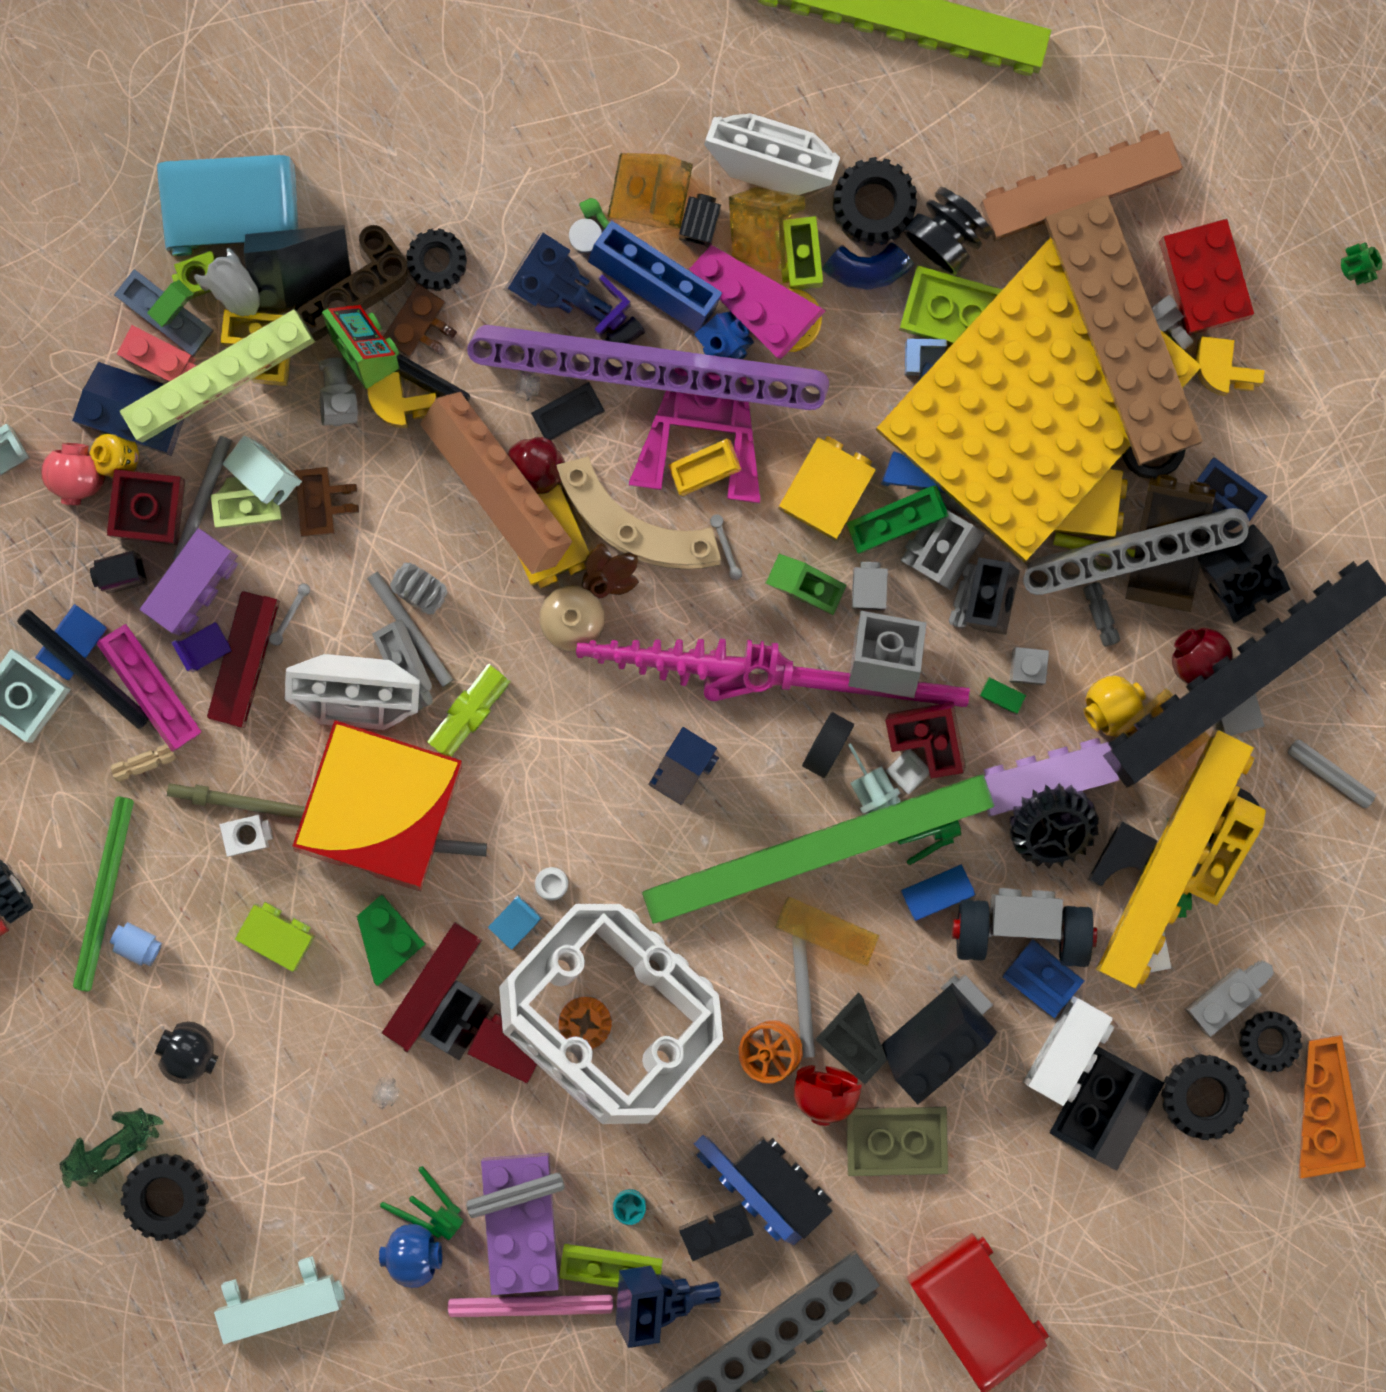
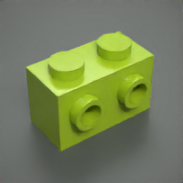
M816 216L783 220V230H777L779 250H785L787 262L780 263L782 283L789 282V288L799 290L823 287Z

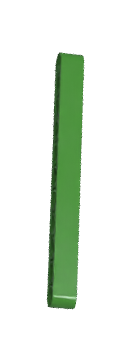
M982 774L643 891L642 895L652 924L983 812L993 808L995 805L985 776Z

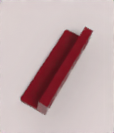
M246 591L241 592L228 638L232 652L223 656L207 714L209 719L241 728L246 727L280 600Z
M454 922L382 1031V1034L403 1047V1050L408 1053L483 940L457 922Z

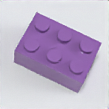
M198 528L139 610L173 634L181 636L183 632L188 634L199 620L196 614L202 605L208 607L217 596L219 591L215 587L222 578L227 580L237 568L238 563L235 562V559L238 555Z

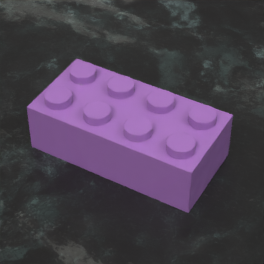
M549 1153L486 1157L481 1160L484 1195L551 1175ZM552 1194L486 1214L491 1295L558 1290L559 1274Z

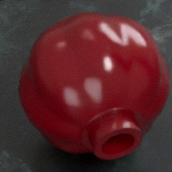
M534 437L520 440L511 446L507 455L537 494L549 493L557 485H561L562 481L556 465L565 463V460L552 441L544 437Z
M1193 628L1181 634L1174 643L1176 649L1172 655V667L1177 677L1185 684H1189L1201 674L1207 679L1215 673L1212 668L1213 665L1225 656H1228L1230 660L1233 659L1232 646L1224 635L1214 629L1200 628L1197 631Z

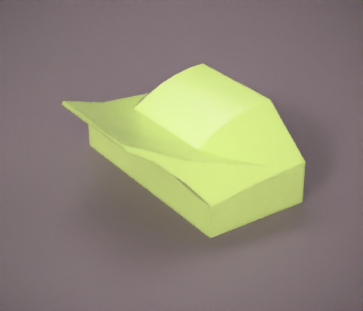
M236 477L226 478L219 492L211 494L215 528L239 527L282 520L280 505L273 502L274 498L268 504L262 502Z

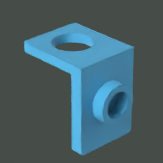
M517 895L488 928L512 950L543 917L520 895Z

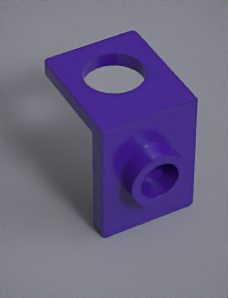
M603 274L599 277V282L620 303L594 329L599 337L609 328L613 331L616 330L627 318L624 312L631 306V302Z
M216 622L182 641L174 640L171 642L186 670L193 673L232 652L227 639Z

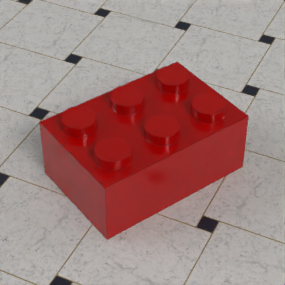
M1228 219L1169 234L1161 238L1159 245L1177 308L1184 316L1181 319L1183 329L1189 336L1248 320L1254 315Z

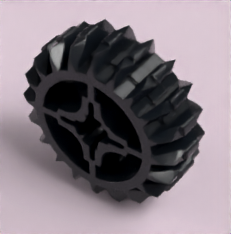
M1058 783L1055 789H1050L1045 784L1044 791L1039 793L1033 789L1032 797H1022V806H1014V816L1009 818L1011 827L1009 828V835L1015 850L1021 854L1026 862L1032 861L1036 867L1044 863L1050 869L1054 863H1058L1063 868L1064 861L1069 859L1075 863L1076 855H1086L1087 849L1085 846H1094V836L1099 835V828L1097 826L1099 824V817L1093 802L1087 798L1082 790L1077 792L1072 785L1064 789Z

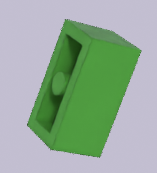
M180 280L175 281L168 286L147 314L161 327H164L173 321L194 293Z

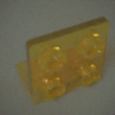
M759 187L729 196L732 257L743 263L776 270L784 269L786 263L783 220L790 219L792 214L805 210V197Z

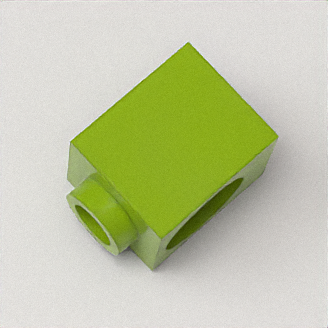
M209 251L174 264L177 273L172 275L173 282L180 280L193 292L194 295L191 299L212 292L210 289L204 291L199 284H191L189 282V274L194 269L199 268L203 269L206 275L209 264L216 259L213 252Z

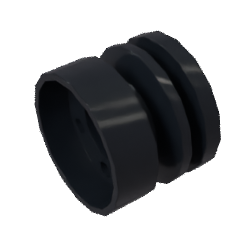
M940 187L935 192L938 202L929 199L926 203L928 210L934 218L931 219L917 213L904 229V234L934 264L949 274L956 276L970 260L969 254L962 245L966 244L974 249H979L982 246L979 237L988 239L993 230L981 213L970 202L947 188Z

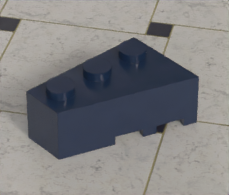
M682 727L648 785L682 806L702 772L709 775L718 761L719 757L714 754L717 747Z

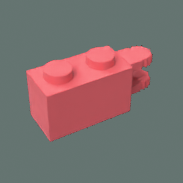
M131 325L117 352V355L123 360L166 382H170L197 366L194 364L196 359L192 355Z

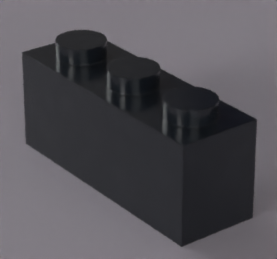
M762 1136L734 1163V1166L799 1235L805 1239L833 1212L832 1208L828 1205L832 1199L820 1186L814 1190L805 1181L809 1175L797 1162L791 1166L783 1158L786 1151L774 1138L767 1141Z

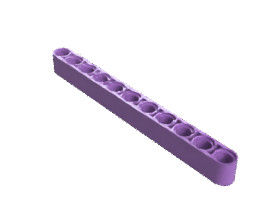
M494 325L479 327L467 347L470 359L477 364L803 410H816L820 408L824 403L830 386L827 376L823 372L814 369ZM479 341L489 343L492 349L483 348ZM511 345L521 347L524 353L515 352ZM543 350H551L557 357H548ZM576 355H585L590 362H582ZM608 359H616L622 366H613ZM641 364H650L654 367L655 371H647ZM674 368H682L688 375H678ZM706 373H716L721 379L712 380ZM739 378H750L754 384H744ZM772 382H782L787 388L778 389ZM805 387H816L820 393H809Z

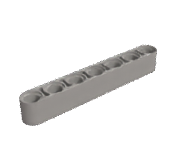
M1231 508L1036 558L1028 564L1023 583L1026 590L1030 593L1043 595L1235 546L1246 539L1249 519L1242 510ZM1235 520L1242 525L1243 529L1240 532L1231 533L1225 529L1224 525L1228 521ZM1196 529H1204L1209 533L1210 537L1206 541H1197L1193 538L1192 532ZM1164 537H1170L1176 541L1177 546L1172 550H1167L1160 545L1159 541ZM1137 545L1144 550L1145 554L1140 558H1134L1128 554L1127 549ZM1099 554H1106L1111 557L1112 563L1108 566H1101L1096 562L1095 557ZM1067 562L1076 563L1080 571L1077 574H1068L1064 571L1063 565ZM1035 570L1043 571L1048 576V580L1041 583L1036 582L1032 579L1031 573Z

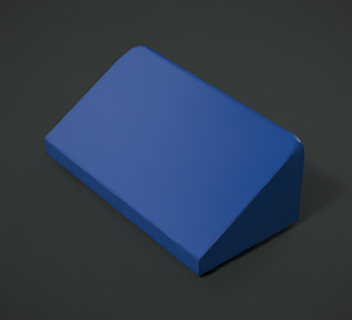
M74 604L55 629V632L86 659L105 633L107 627ZM44 646L35 657L66 680H70L75 674Z
M962 864L901 890L914 921L976 895Z

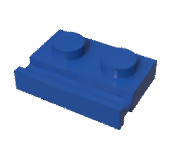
M1033 938L1002 975L1005 980L1054 1019L1085 982L1083 978L1068 966L1061 965L1058 958Z

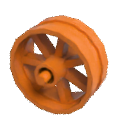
M767 1020L749 1029L742 1037L738 1047L739 1061L743 1070L752 1079L761 1083H776L785 1079L799 1067L803 1056L802 1043L798 1034L790 1025L777 1020ZM763 1029L765 1043L755 1038L753 1034ZM771 1029L781 1034L778 1040H772ZM787 1040L791 1051L784 1050L782 1043ZM750 1044L759 1049L757 1054L751 1056ZM779 1056L791 1058L788 1069H786ZM759 1059V1061L764 1063L762 1070L754 1063L755 1060ZM771 1062L774 1063L780 1072L779 1075L768 1074Z

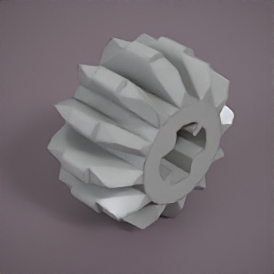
M404 563L396 571L390 583L392 592L426 614H434L441 607L448 593L446 586L440 580L412 563Z

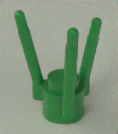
M956 820L898 840L897 843L902 845L931 835L934 840L940 839L909 858L907 864L912 865L941 847L954 843L953 838L962 834L960 824Z
M421 1166L418 1171L447 1209L441 1206L435 1212L416 1197L410 1196L409 1201L431 1217L429 1221L431 1224L385 1202H381L380 1207L412 1224L426 1228L437 1238L442 1236L449 1241L464 1222V1219L458 1215L461 1209L451 1202L433 1177Z

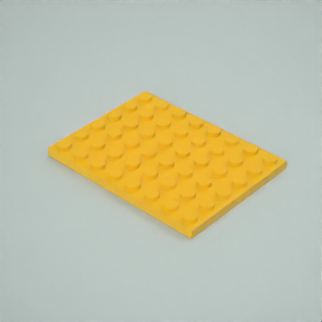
M1051 237L876 427V431L1024 563L1131 446ZM1161 331L1183 388L1202 366Z

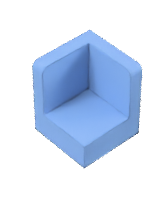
M907 339L905 342L904 375L920 376L923 365L926 362L934 365L945 353L947 340Z

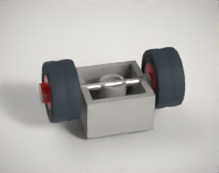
M999 888V895L991 894L990 911L987 901L961 900L958 919H953L952 939H957L956 952L958 959L985 960L988 940L993 935L1057 939V942H1059L1061 965L1089 966L1092 947L1096 948L1097 928L1093 927L1092 908L1064 906L1063 908V899L1055 898V892L1032 890V896H1021L1022 890Z

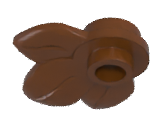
M600 543L586 557L584 562L586 572L583 575L582 588L591 591L599 599L609 594L622 595L628 593L639 583V580L632 575L637 568L638 556L627 552L612 557L605 544Z

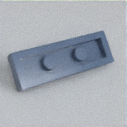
M134 269L114 296L194 357L214 330L184 307L170 324L161 327L147 312L164 291Z

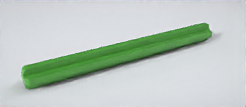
M121 796L115 798L73 982V988L76 990L88 992L92 989L134 801L130 798Z

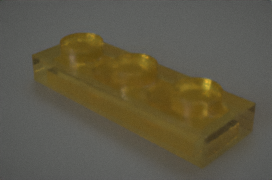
M792 897L786 898L775 928L862 966H868L880 936Z

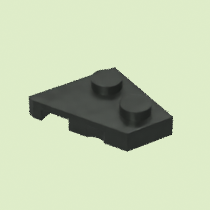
M859 992L815 1039L864 1085L887 1061L863 996Z

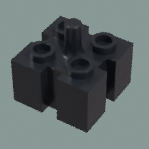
M1254 524L1249 526L1247 537L1242 543L1204 553L1197 558L1204 576L1210 582L1208 585L1215 602L1233 624L1255 612V604L1265 599L1267 603H1270L1291 590L1284 572L1278 566L1279 560L1272 544Z

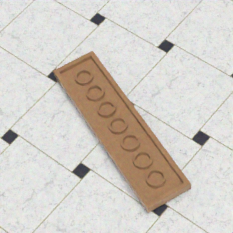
M1108 195L1046 216L1044 221L1138 466L1201 444L1203 440Z

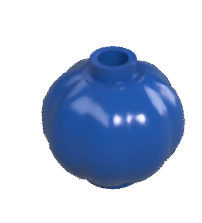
M408 1224L397 1228L391 1234L386 1247H380L379 1250L380 1266L387 1268L390 1276L397 1284L407 1288H419L427 1284L434 1277L435 1269H441L443 1254L441 1242H435L432 1233L417 1224Z

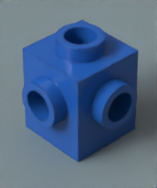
M731 311L716 314L694 334L704 347L705 355L743 360L748 355L746 350L755 343L749 335V329Z

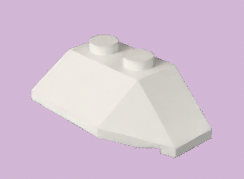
M752 113L732 115L726 118L714 117L704 143L705 147L730 177L792 197L830 186L840 157L836 153H832L829 147L814 133Z
M323 654L286 669L285 700L291 705L294 704L301 712L318 724L333 725L334 720L358 728L386 730L409 715L412 716L418 713L420 680L391 660Z

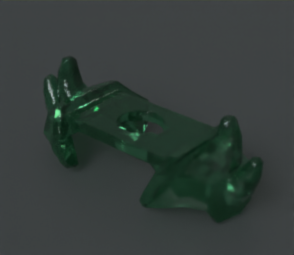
M142 1108L131 1112H115L112 1115V1120L124 1124L123 1129L91 1151L85 1152L84 1142L81 1137L76 1139L69 1155L59 1163L63 1184L66 1188L71 1187L72 1181L81 1187H87V1181H90L93 1185L96 1184L97 1179L138 1151L146 1150L148 1148L147 1140L149 1136L155 1139L159 1137V1132L155 1125H163L164 1121L154 1114L144 1112ZM120 1145V1152L115 1158L103 1160L111 1146Z

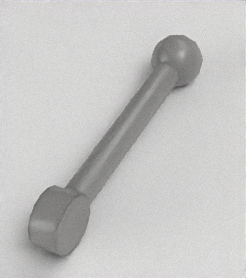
M718 514L713 515L710 523L717 530L730 566L729 576L732 580H739L742 577V571L737 568L722 527L723 518Z
M302 583L298 586V595L277 632L270 635L269 640L271 644L277 646L283 642L282 635L303 597L310 593L308 584Z

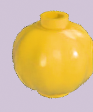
M1106 676L1093 683L1089 688L1085 698L1087 707L1083 709L1084 715L1095 731L1102 730L1104 734L1109 736H1119L1123 732L1128 734L1136 729L1134 724L1143 718L1142 701L1146 700V694L1137 682L1131 684L1121 676Z

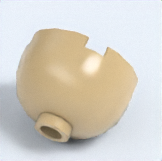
M564 586L554 590L544 600L540 609V627L545 638L553 646L564 651H576L577 643L589 644L591 640L596 641L605 626V611L600 599L594 596L591 591L581 586Z

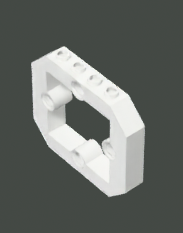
M575 904L499 986L503 1033L602 1124H648L661 1112L723 1041L719 994L714 990L711 982L705 977L698 976L689 967L684 957L674 954L665 945L664 940L659 934L649 931L640 922L635 912L625 909L621 904ZM594 933L598 934L634 968L635 975L641 983L654 986L693 1022L678 1039L663 1036L646 1049L642 1062L648 1073L628 1096L590 1062L593 1052L586 1040L580 1037L565 1039L529 1006V1003L549 982L555 986H566L581 973L585 960L579 949ZM558 960L565 961L569 965L570 971L561 969ZM649 960L657 962L660 966V971L654 970L650 966ZM567 1051L575 1054L578 1060L577 1064L567 1059ZM657 1051L664 1052L668 1056L669 1063L660 1060Z

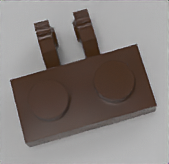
M417 283L383 338L387 339L390 337L398 351L411 358L420 342L436 353L443 355L446 350L443 345L425 336L431 325L439 329L447 337L454 338L457 331L437 319L446 302Z
M328 467L294 470L295 475L302 481L299 486H296L301 537L335 534L333 515L359 512L358 504L350 503L342 506H332L331 494L349 495L357 492V484L330 486Z

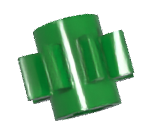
M1365 242L1345 249L1348 256L1341 259V269L1349 281L1355 280L1356 285L1378 279L1376 271L1382 269L1383 263L1381 255L1375 247L1368 248Z

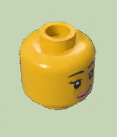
M106 433L95 439L90 449V456L95 463L98 474L113 477L114 469L134 471L139 461V450L136 443Z

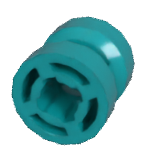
M634 1189L620 1191L613 1202L615 1218L625 1225L638 1223L646 1212L644 1196Z

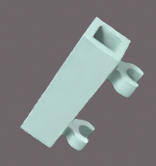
M311 1256L298 1262L304 1283L242 1301L237 1280L224 1282L221 1288L227 1306L220 1307L214 1312L223 1344L339 1310L342 1307L341 1301L345 1300L340 1280L334 1281L333 1274L319 1278L314 1258Z

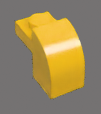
M1201 336L1197 340L1195 361L1202 367L1197 372V376L1209 391L1220 396H1226L1229 393L1230 384H1234V389L1239 391H1254V386L1259 387L1263 384L1265 370L1232 367L1235 340Z
M399 372L388 375L367 389L370 404L378 417L385 423L397 428H409L407 415L409 414L413 415V419L424 418L437 398L435 393L404 398Z

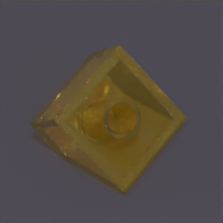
M620 153L607 217L656 228L680 229L693 164L667 154Z

